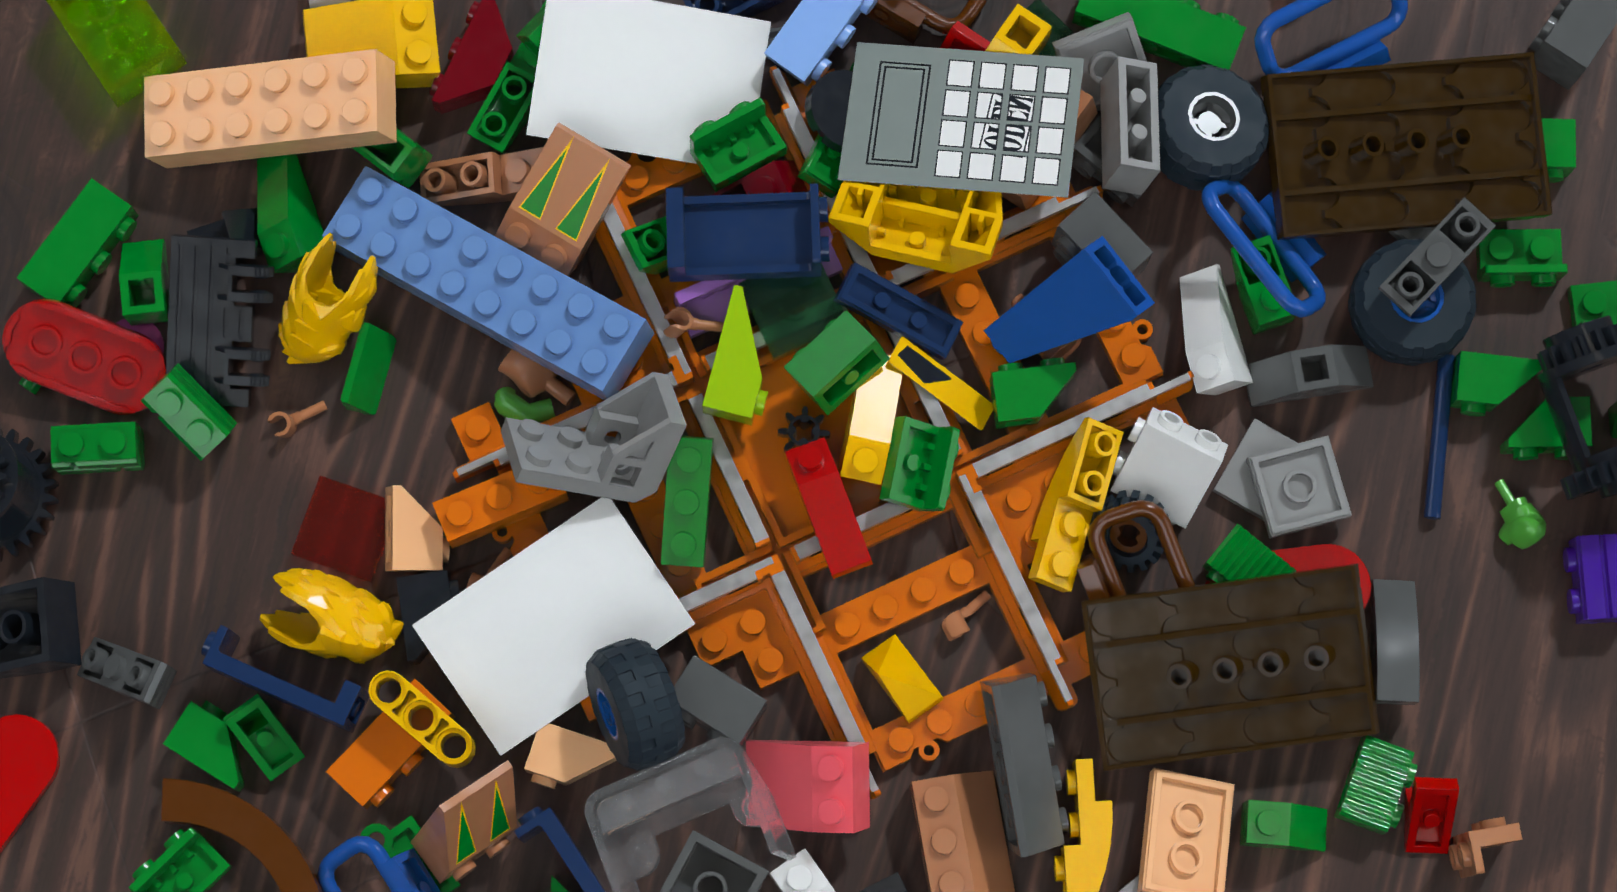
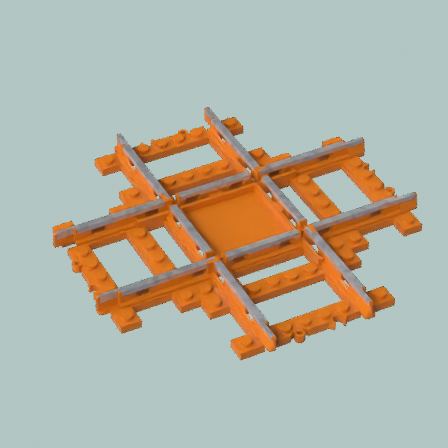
M774 65L770 67V77L783 105H781V113L774 116L768 101L763 100L766 104V115L787 146V154L784 155L785 160H794L800 172L805 162L801 152L806 160L818 135L817 131L813 132L805 115L806 96L812 86L816 84V81L812 80L808 87L803 83L791 87L785 73ZM831 69L827 73L835 71V69ZM632 153L629 161H626L631 167L595 235L622 294V297L613 301L645 318L655 333L620 391L652 372L669 375L687 424L685 428L687 435L704 437L705 435V437L714 438L711 486L744 555L707 573L704 567L661 565L666 494L664 480L662 479L656 493L636 503L627 502L657 568L695 622L693 626L680 635L687 632L698 657L711 666L743 653L760 690L799 673L830 741L869 742V755L874 754L882 773L909 761L913 751L917 748L921 760L932 762L938 757L940 752L939 745L935 740L948 743L987 725L980 685L981 681L1031 673L1036 675L1037 682H1044L1046 694L1050 696L1054 707L1058 711H1065L1074 707L1078 702V697L1072 684L1091 676L1086 635L1084 631L1063 641L1035 581L1028 579L1030 573L1028 566L1032 565L1038 544L1031 540L1037 517L1057 467L1084 418L1090 417L1102 422L1121 413V415L1103 423L1120 431H1125L1134 426L1138 417L1146 420L1152 407L1160 411L1167 410L1177 414L1184 423L1189 425L1176 398L1191 391L1193 387V372L1189 371L1158 387H1154L1152 381L1163 377V370L1152 348L1141 344L1146 342L1152 335V324L1148 320L1140 319L1133 325L1129 321L1096 333L1121 385L1049 418L1045 413L1038 424L1005 428L1007 435L973 451L953 410L902 373L895 417L907 416L930 424V420L932 425L937 427L952 426L960 429L958 439L959 450L954 460L950 480L951 491L943 511L920 512L912 510L905 513L910 508L879 499L882 484L841 477L867 549L953 510L969 546L820 615L803 578L827 568L828 565L822 552L811 557L812 554L821 551V548L793 479L786 454L784 453V447L789 442L788 438L778 436V429L789 427V423L785 418L787 412L797 417L802 415L804 406H807L808 415L813 418L823 414L824 421L819 427L820 430L830 432V438L826 439V442L837 467L854 392L827 416L797 385L784 366L793 358L798 350L806 347L834 319L816 326L817 322L845 310L878 341L886 354L891 355L894 348L885 329L833 301L839 290L837 288L751 327L762 374L761 390L768 391L763 415L755 414L752 426L704 414L702 404L719 342L697 352L687 331L677 338H669L663 332L668 326L677 324L672 319L664 318L666 314L676 308L673 302L674 293L701 281L670 282L669 276L661 279L659 274L639 272L621 236L624 231L637 227L629 208L665 193L666 188H676L704 174L699 166L694 163L656 157L651 162H644L639 159L637 154ZM803 181L807 190L810 191V185ZM1070 182L1068 198L1038 196L1028 210L1024 211L1016 207L1003 213V226L991 259L954 273L871 255L831 225L829 219L828 222H820V229L828 226L833 235L831 244L843 268L842 273H840L842 280H844L850 265L853 263L847 252L849 250L854 262L898 286L923 275L924 278L902 287L919 298L939 290L950 315L963 321L959 334L992 400L989 382L991 373L997 372L998 366L1008 364V361L994 349L990 338L983 331L996 321L999 315L978 272L1048 240L1052 243L1058 225L1094 192L1103 199V189L1101 185L1097 187L1090 186L1075 192ZM819 191V197H827L829 217L836 196L829 198ZM1030 226V229L1025 230V231H1023V232H1021V233H1019V234H1017V235H1014V236H1012V237H1010V238L1004 240L1005 237H1007V236H1009V235H1012V234H1014V233H1016V232H1018V231H1020V230H1023V229H1025V228H1027V227ZM1144 328L1146 333L1140 334L1137 329ZM888 331L896 347L900 337ZM1021 360L1012 363H1021ZM572 383L582 405L540 424L557 427L570 426L585 432L596 405L604 400ZM489 402L451 419L470 460L454 469L452 474L457 484L495 466L499 475L512 470L500 431L501 427ZM800 426L796 428L797 441L802 438L808 441L812 440L811 427L805 430L801 429ZM610 431L606 436L616 437L618 432ZM1013 463L1012 465H1010V466H1008V467H1005V468H1003V469H1001V470H999V471H997V472H995V473H992V474L986 476L987 474H989V473H991V472H993V471H996V470H998V469H1000V468H1002V467H1004V466H1006V465H1009V464ZM967 500L969 501V503H970V505H971V507H972V509H973V511H974V513H975V515H976V517H977V519H978V522H979V524H980V526H981L980 528H979V526H978V524H977V522H976V519H975V517H974V515H973V513H972V511H971V509H970V507H969V505H968V503H967ZM538 513L501 528L507 530L505 536H499V530L492 532V536L499 544H507L514 538L511 552L515 556L549 532L541 514ZM754 581H757L756 583H753V584H751V585H749V586H747V587H745V588H743V589H740V590H738V591H736V592H734V593H732V594L729 595V593H731V592H733V591H735V590H737V589H739V588H741V587H744V586H746V585H748V584H750V583H752V582H754ZM988 585L1024 660L944 696V700L911 723H908L905 717L901 716L872 729L838 654ZM1019 609H1021L1022 614H1023V616H1024V618H1025V620H1026V622H1027V624H1028V626H1029V628H1030V630H1031V632H1032V634H1033V637H1032V635H1031V633H1030V631H1029V629H1028V627H1027V625H1026V623H1025V621H1024V619H1023V617H1022L1021 612H1020ZM588 696L580 703L589 723L597 720L592 708L590 696ZM930 746L933 748L934 753L926 755L924 748ZM869 769L870 800H874L881 796V791Z

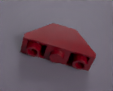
M495 0L474 1L466 17V23L469 26L463 38H455L447 57L451 62L445 74L440 73L438 78L434 79L430 88L429 95L433 96L432 103L435 111L444 114L486 99L507 62L510 63L514 57L513 48Z

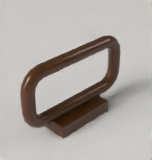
M878 0L874 8L865 16L914 44L922 32L924 24L943 34H948L951 27L957 21L969 27L975 21L987 0H968L961 13L954 18L944 17L917 0Z
M1137 500L1108 509L1094 519L1088 532V541L1092 553L1081 557L1077 569L1089 600L1126 595L1106 544L1105 533L1111 526L1136 517L1148 518L1153 523L1177 586L1195 585L1170 519L1163 508L1154 502Z

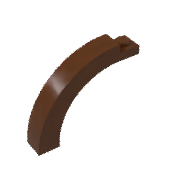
M163 778L162 822L204 827L234 839L260 860L272 875L281 892H322L317 874L303 850L290 834L269 815L251 803L210 785L188 780Z

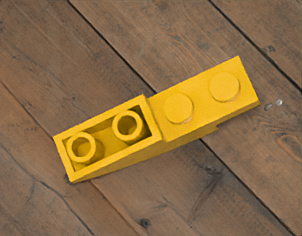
M1090 417L1084 418L1057 467L1037 517L1031 540L1038 544L1028 579L1063 593L1072 592L1093 512L1102 511L1124 432Z
M1093 758L1075 759L1072 762V770H1066L1065 781L1067 795H1074L1075 812H1068L1069 837L1077 838V845L1063 846L1060 848L1061 856H1054V876L1056 882L1062 881L1063 892H1099L1111 846L1113 825L1112 800L1095 801Z

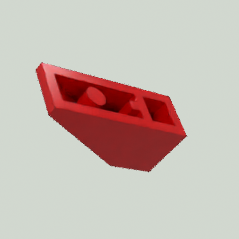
M825 437L786 451L785 454L793 479L832 578L835 579L872 565V559Z

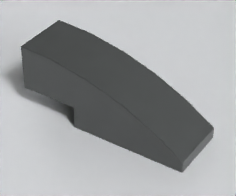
M1371 580L1370 660L1372 663L1376 704L1415 705L1419 703V628L1415 581Z

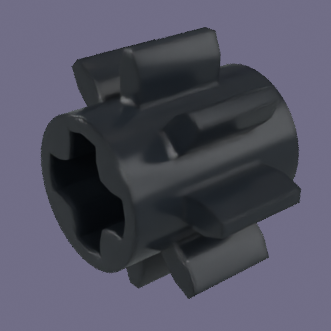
M807 406L803 407L802 415L797 417L787 412L785 418L789 423V427L778 429V436L788 438L789 441L784 447V453L823 437L825 439L830 438V432L820 430L819 427L824 421V415L820 414L816 418L809 416ZM800 426L801 429L805 430L811 427L812 440L808 441L802 438L797 441L796 428Z

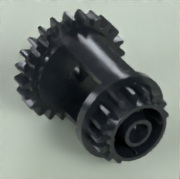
M1605 316L1571 327L1544 339L1542 343L1545 350L1536 354L1543 371L1537 378L1573 474L1560 480L1567 500L1599 491L1601 499L1617 495V446L1591 456L1563 381L1617 362V324H1613L1611 316Z
M1 428L0 562L3 560L5 549L13 556L18 557V544L21 542L33 548L34 543L30 535L33 532L43 536L46 535V531L40 525L41 520L54 521L55 519L46 510L47 505L59 504V500L56 497L48 494L49 490L59 487V483L55 479L46 478L47 475L54 471L52 464H39L45 458L46 453L41 448L30 452L34 441L29 437L24 438L18 444L19 433L14 429H11L4 438Z

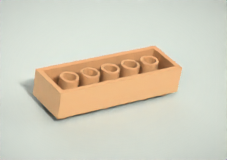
M377 49L146 76L144 77L145 158L168 169L397 143L395 61Z

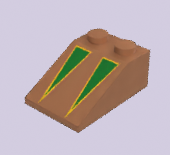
M558 123L509 206L495 237L569 277L583 260L631 165L563 124Z
M507 760L439 805L410 842L440 884L451 876L456 881H459L477 867L474 862L485 853L491 859L511 844L507 838L517 828L513 766Z

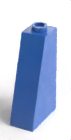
M1101 236L1081 250L983 331L990 338L994 349L1003 355L1008 363H1012L1132 321L1155 304V302L1107 240Z

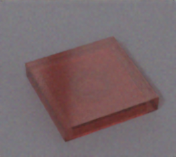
M320 476L291 555L372 583L385 548V498Z

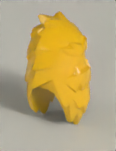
M329 233L324 236L311 252L305 253L298 272L292 280L289 299L284 302L282 322L278 324V335L284 346L282 353L288 355V364L318 363L342 354L350 334L361 329L367 304L376 293L378 273L376 257L373 255L369 257L364 267L358 270L348 291L344 293L333 282L331 266L336 248L333 234Z
M292 568L287 570V572H279L273 576V579L282 587L280 592L306 608L310 613L297 614L276 610L275 614H261L259 618L268 629V633L285 645L326 659L340 656L359 664L372 660L394 646L395 640L400 635L404 625L403 621L394 619L389 603L381 602L369 591L357 588L340 577L331 574L327 575L320 570Z

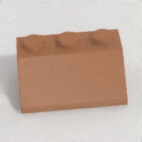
M993 770L952 774L912 781L909 786L928 892H1015Z

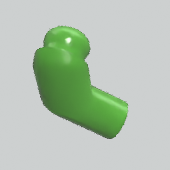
M502 387L495 393L494 406L499 415L504 418L531 419L542 422L555 417L550 398L528 403L516 395L515 389L511 387Z

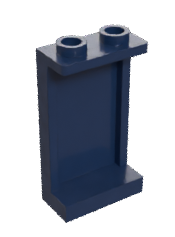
M818 183L810 184V191L685 197L683 187L666 188L667 268L670 282L822 276L821 262H830L829 236H820V222H828L827 197H819Z
M220 625L217 633L213 631L209 633L203 644L201 654L205 656L202 664L212 671L348 732H354L370 697L363 687L345 680L335 703L232 658L240 636L228 627Z
M538 806L517 820L521 826L514 833L520 841L525 843L540 832L545 831L583 891L606 892L550 807L543 811Z

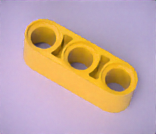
M386 670L379 672L372 678L368 692L373 703L440 761L453 768L466 766L472 761L476 746L469 733L403 676L395 671ZM389 681L398 682L401 686L399 698L391 703L381 701L379 696L381 686ZM422 708L429 709L433 712L434 716L431 726L422 731L414 729L411 723L413 714ZM453 736H461L466 742V750L458 758H448L443 750L446 740Z

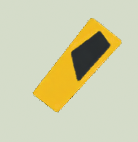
M902 336L890 356L889 363L977 429L983 430L993 411V404Z

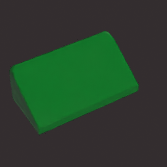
M366 322L362 324L340 400L347 410L372 416L378 410L395 349L396 338L392 334Z

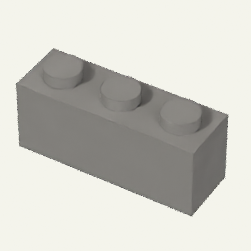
M1118 56L1100 81L1102 188L1142 195L1160 172L1157 63Z

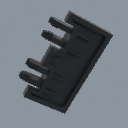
M173 234L171 236L166 374L179 363L220 406L249 407L251 405V388L235 387L233 385L269 386L270 376L263 373L233 372L234 359L264 362L270 360L271 350L235 346V341L252 342L254 340L255 305L236 304V302L273 303V293L267 290L237 289L238 276H251L261 279L274 277L275 267L238 263V258H257L258 240Z

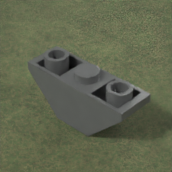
M1464 197L1378 289L1410 317L1496 225Z
M1331 344L1289 351L1248 364L1253 383L1246 385L1250 407L1374 387L1366 346Z
M94 636L91 645L82 656V665L77 675L160 710L177 670L159 660Z

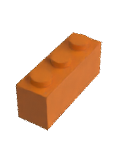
M510 470L435 501L432 504L447 541L453 549L567 502L569 498L567 492L563 490L515 482L513 471Z
M414 678L411 684L449 717L454 719L455 716ZM400 694L393 700V702L399 698ZM425 708L417 710L412 716V727L420 731L428 729L433 723V712ZM382 712L328 768L326 773L362 807L368 809L373 804L378 808L394 792L395 789L391 784L401 773L407 777L422 763L424 757L421 755V752L425 747Z

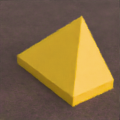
M896 634L861 657L863 663L908 723H911L944 700L943 696Z

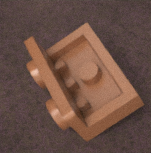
M1499 817L1471 824L1472 831L1452 837L1454 845H1449L1451 866L1454 871L1459 870L1461 878L1485 873L1481 849L1523 840L1519 823L1506 825L1505 817Z

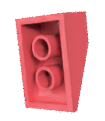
M746 740L747 826L817 833H856L870 828L869 742Z

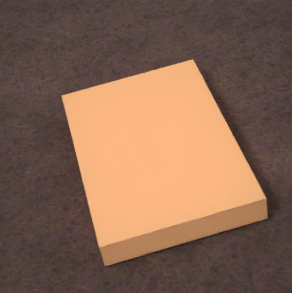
M1153 768L1150 771L1137 892L1225 891L1235 784L1159 768Z

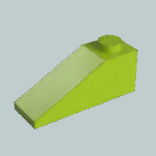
M734 285L702 409L704 414L752 426L754 415H763L768 391L761 390L762 374L743 287Z

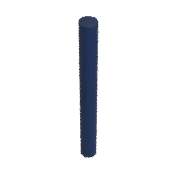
M1446 354L1438 359L1424 509V518L1431 520L1441 519L1455 356L1452 354Z

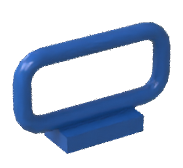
M1296 0L1271 13L1263 19L1256 30L1254 37L1255 50L1262 71L1267 75L1383 65L1391 61L1387 46L1380 39L1390 35L1401 26L1408 11V0H1391L1392 9L1385 19L1289 68H1280L1271 45V37L1275 30L1333 1Z
M1219 179L1208 183L1201 193V200L1206 212L1279 305L1290 314L1299 318L1308 317L1321 310L1326 302V293L1322 283L1311 268L1327 254L1314 238L1277 240L1272 192L1258 203L1249 190L1238 181ZM1228 194L1239 204L1246 213L1241 219L1257 239L1267 235L1271 236L1285 275L1291 282L1300 281L1309 295L1307 299L1301 301L1290 292L1219 201V196Z
M355 836L347 839L322 859L318 869V882L322 892H341L335 881L336 869L354 855L364 853L371 858L391 892H441L414 848L390 858L384 847L377 840L369 836Z

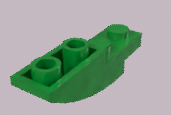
M546 0L542 5L541 9L546 5ZM523 43L520 44L511 62L505 64L467 132L469 136L502 154L513 143L529 119L538 59Z

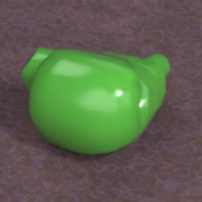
M1504 479L1497 481L1494 485L1507 505L1500 511L1505 523L1499 530L1498 536L1507 546L1513 544L1520 549L1529 548L1543 538L1547 524L1540 512L1528 502L1526 497L1515 499Z

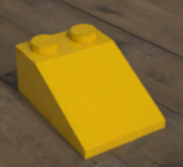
M357 0L304 9L302 12L306 57L377 49L395 61L396 88L431 87L434 79L438 78L440 74L433 0Z

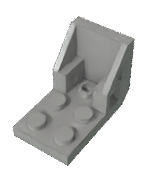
M652 372L597 404L585 432L570 426L557 427L540 424L531 419L518 420L507 417L500 431L515 482L636 503L657 492L687 424L669 375ZM610 431L618 432L616 437L606 436V434Z

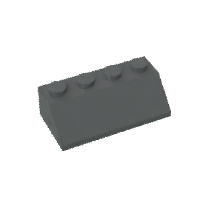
M1031 673L981 681L980 685L1008 848L1022 858L1065 844L1063 833L1069 832V822L1065 807H1058L1056 791L1062 790V782L1058 766H1051L1049 749L1055 748V741L1051 724H1044L1041 707L1048 705L1044 682H1037L1036 675Z

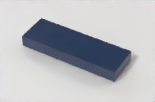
M856 262L850 265L833 300L900 338L902 336L918 348L940 360L946 359L963 324V321Z

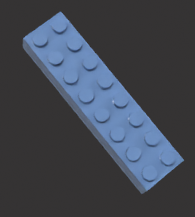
M367 166L360 173L322 234L323 238L329 233L333 234V241H336L335 251L363 267L369 257L373 255L376 257L377 274L603 400L620 391L655 334L648 321L640 315Z

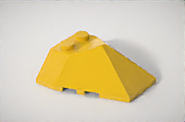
M843 181L828 219L831 225L871 255L954 273L991 259L1003 226L1002 193Z

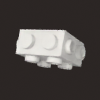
M1152 407L1146 420L1140 417L1136 420L1127 440L1133 442L1128 454L1123 451L1119 452L1112 473L1116 478L1110 491L1118 494L1119 491L1126 490L1127 497H1131L1133 490L1140 491L1139 499L1145 500L1147 494L1154 497L1152 502L1155 504L1160 502L1163 505L1164 511L1168 514L1172 525L1177 524L1186 529L1223 461L1228 444L1222 442L1215 433L1209 430H1198L1184 423L1180 416L1171 411H1160Z

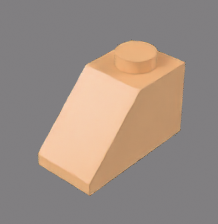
M401 485L385 487V571H442L443 563H448L450 545L447 538L443 537L442 527Z
M548 723L536 732L524 770L527 773L533 774L531 782L555 790L557 783L567 786L617 760L614 754L611 753L607 742Z

